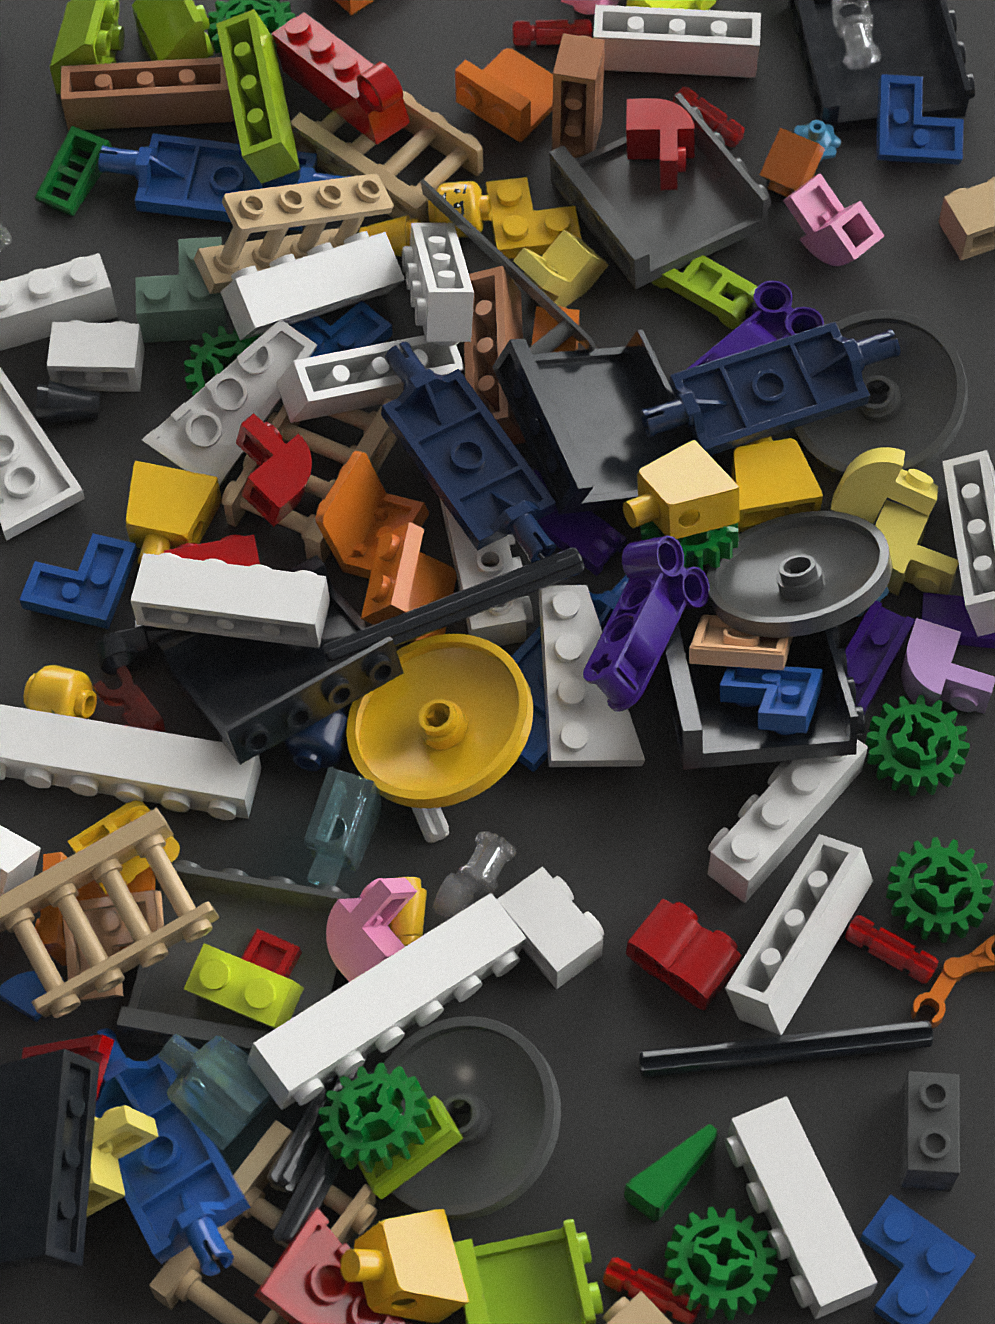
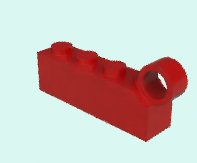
M305 12L292 18L285 25L271 33L283 71L376 145L410 123L401 84L394 72L385 63L378 62L373 65Z

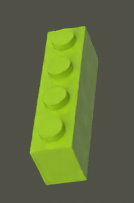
M255 9L217 23L216 26L243 159L261 184L300 170L276 49L270 32Z

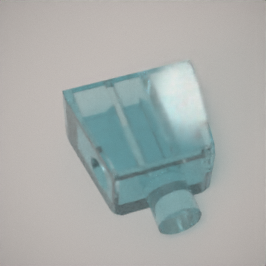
M331 767L328 768L304 840L310 855L314 858L307 877L309 882L315 885L328 884L335 886L342 868L351 871H357L384 806L374 781ZM338 836H342V837H340V838L337 839V840H333L334 838H336V837H338Z
M176 1033L158 1055V1058L179 1074L167 1090V1097L220 1149L224 1150L260 1114L272 1096L248 1065L247 1059L249 1054L222 1036L215 1035L198 1050Z

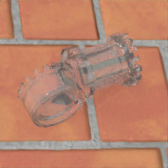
M833 0L832 20L836 26L838 36L843 38L846 54L843 60L845 66L856 70L858 66L859 69H863V65L868 68L870 64L873 65L875 63L874 61L878 62L881 58L879 48L874 46L871 33L874 24L868 1ZM846 4H856L862 10L861 14L852 15L847 18H843L839 14L840 8Z
M490 831L479 832L475 839L477 847L468 863L460 865L456 874L450 873L442 883L434 901L433 912L450 919L470 906L469 902L470 900L472 901L475 891L483 894H494L498 887L495 880L506 861L513 860L517 852L514 850L515 847L509 845L508 841L503 843L505 839L503 837L497 840V834L495 833L492 835Z

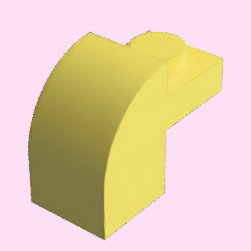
M565 230L560 233L542 256L523 248L513 260L538 288L557 306L567 307L585 294L609 266L582 239Z
M890 447L875 448L860 454L849 464L833 494L830 509L835 512L858 516L874 524L888 497L929 516L937 501L938 485L934 484L933 479L922 471L909 469L907 472L902 469L905 451Z
M886 500L875 526L884 534L891 555L892 574L887 585L888 590L895 595H899L905 581L913 584L917 589L925 593L948 595L954 583L959 565L958 560L920 546L929 516Z
M126 1105L107 1110L101 1118L95 1117L87 1217L126 1196L118 1159L159 1137L154 1118Z

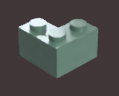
M222 237L178 239L179 275L135 277L136 317L138 324H140L143 343L202 339L204 332L215 338L218 336V326L223 325L228 334V310L221 293H209L194 261L199 248L223 245Z

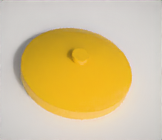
M443 634L427 637L397 650L404 673L352 702L346 729L347 744L352 761L371 788L384 798L397 804L414 808H439L466 801L482 793L500 780L522 753L533 721V700L529 685L514 659L506 651L480 637L465 634Z

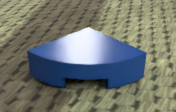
M24 972L4 982L0 986V999L37 1023L42 1015L35 1010L32 1001L44 995L46 991L36 972Z

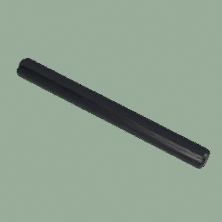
M568 548L326 643L323 646L325 660L328 666L332 668L388 636L393 639L396 647L581 574L584 571L582 556L576 548Z
M922 1020L642 1050L639 1052V1068L642 1076L654 1077L924 1048L933 1045V1029L930 1021Z

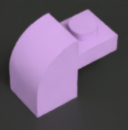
M916 618L901 668L902 684L906 694L914 704L919 695H924L925 705L930 707L937 700H942L961 711H977L985 714L995 684V677L952 663L961 635L960 631Z

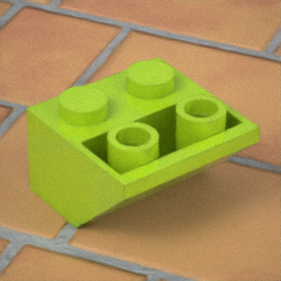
M71 0L67 3L50 64L56 94H61V66L116 63V51H122L125 41L124 27L118 24L119 0Z
M135 0L132 4L136 30L151 61L197 59L214 56L209 36L204 32V30L210 29V24L202 5L195 6L193 0Z

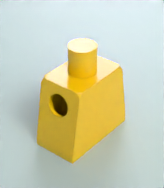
M771 435L747 443L745 446H739L733 450L731 478L739 486V532H744L760 523L780 516L799 512L820 511L823 499L822 491L796 440L788 438L773 441Z
M696 440L690 441L642 467L637 473L638 497L623 503L624 516L632 528L653 521L665 536H673L675 539L740 522L739 486Z
M135 461L126 514V529L130 542L136 543V547L141 548L137 560L139 564L141 563L143 553L159 555L164 553V550L175 549L184 543H200L222 501L218 477Z
M444 1209L385 1219L357 1238L354 1249H349L343 1254L341 1272L344 1279L348 1282L363 1283L368 1306L373 1312L439 1323L469 1302Z

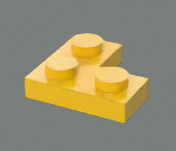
M527 177L486 182V195H490L492 205L491 225L495 247L508 259L516 258L523 248L538 255H543L563 230L581 239L575 206L533 211Z

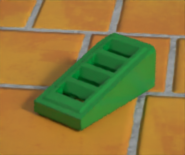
M71 126L34 197L35 200L74 216L102 174L99 171V155L103 153L101 152L103 145L112 147L110 142ZM83 151L91 154L89 160L78 156L79 152ZM74 163L84 167V170L80 173L69 167ZM63 176H67L78 182L76 186H72L60 180ZM57 188L71 194L68 201L52 195L54 189Z
M708 1124L629 1180L625 1185L624 1199L654 1223L656 1220L659 1221L715 1150L718 1129Z

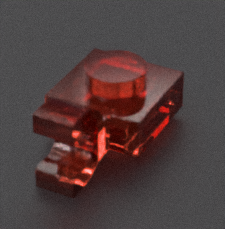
M125 665L117 669L118 677L122 683L120 688L116 690L108 689L101 680L93 685L96 695L106 705H122L125 708L126 712L121 715L125 726L166 733L162 717L137 684L134 686L132 676Z

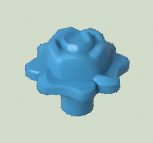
M813 120L807 125L796 126L794 129L795 134L814 141L825 148L821 160L836 156L837 151L835 148L841 145V139L834 134L832 125H825L820 120Z

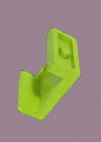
M574 1219L564 1220L563 1227L560 1229L474 1247L472 1239L453 1242L469 1302L463 1306L466 1324H596L595 1315L603 1313L598 1283H588L584 1264L592 1263L586 1232H576Z

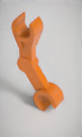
M995 935L988 938L970 954L959 958L952 957L947 959L942 967L941 974L930 992L922 993L915 999L911 1009V1018H915L921 1006H932L937 1014L932 1019L931 1026L932 1029L936 1028L942 1022L946 1011L945 1000L962 977L974 972L995 971V955L992 952V948L995 947Z

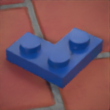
M881 74L878 80L876 160L960 165L963 160L964 119L922 117L923 77Z
M362 300L331 326L319 316L290 325L317 344V348L311 357L381 344L393 335L392 325Z
M92 533L78 571L35 561L19 599L22 608L109 629L138 553L136 543Z
M727 666L720 683V702L736 703L742 707L760 705L758 729L773 730L783 735L795 734L797 732L807 733L823 687V669L785 666L784 670Z
M891 1194L860 1237L861 1241L901 1269L873 1310L891 1324H929L976 1257L975 1254Z

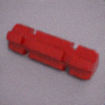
M568 19L535 20L534 25H530V21H515L512 26V38L516 46L530 45V41H536V45H559L563 33L592 38V24L589 19H574V23H568Z
M682 87L676 92V94L681 93L691 106H696L700 110L704 122L713 132L717 131L722 136L725 145L733 148L741 142L745 131L742 125L733 119L728 121V115L704 98L698 100V94L690 88Z
M857 915L852 920L845 935L847 941L860 948L864 945L869 947L868 953L900 971L906 968L910 971L909 976L921 983H927L932 978L939 962L936 957L924 950L920 953L914 951L915 945L883 927L879 930L873 927L875 923L862 915Z
M618 1257L611 1259L603 1274V1283L618 1292H621L622 1289L627 1290V1296L634 1298L642 1291L662 1313L665 1314L668 1310L673 1313L672 1318L684 1324H692L700 1311L701 1304L692 1311L686 1308L690 1297L686 1293L679 1296L672 1294L674 1284L641 1268L638 1271L632 1270V1264Z

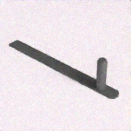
M424 179L420 181L422 194L498 266H503L509 276L559 323L529 347L532 354L550 353L571 336L589 352H593L596 349L592 338L428 182Z

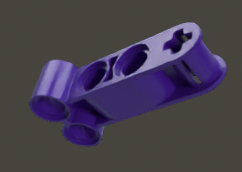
M765 281L755 289L752 315L687 369L823 326V317L818 311L810 307L793 309V295L790 288L780 281Z
M667 535L636 541L624 548L622 565L629 580L583 671L584 679L589 684L597 685L608 698V706L613 711L620 712L626 710L640 699L683 610L700 608L709 599L708 591L710 590V585L706 574L699 567H684L682 546L673 536Z

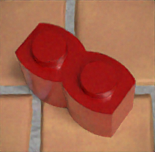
M662 899L627 942L626 955L650 975L665 982L674 992L689 1003L705 1011L737 970L742 955L737 951L738 946L736 942L726 933L720 930L711 932L703 928L697 922L698 917L695 912L681 902L672 904Z

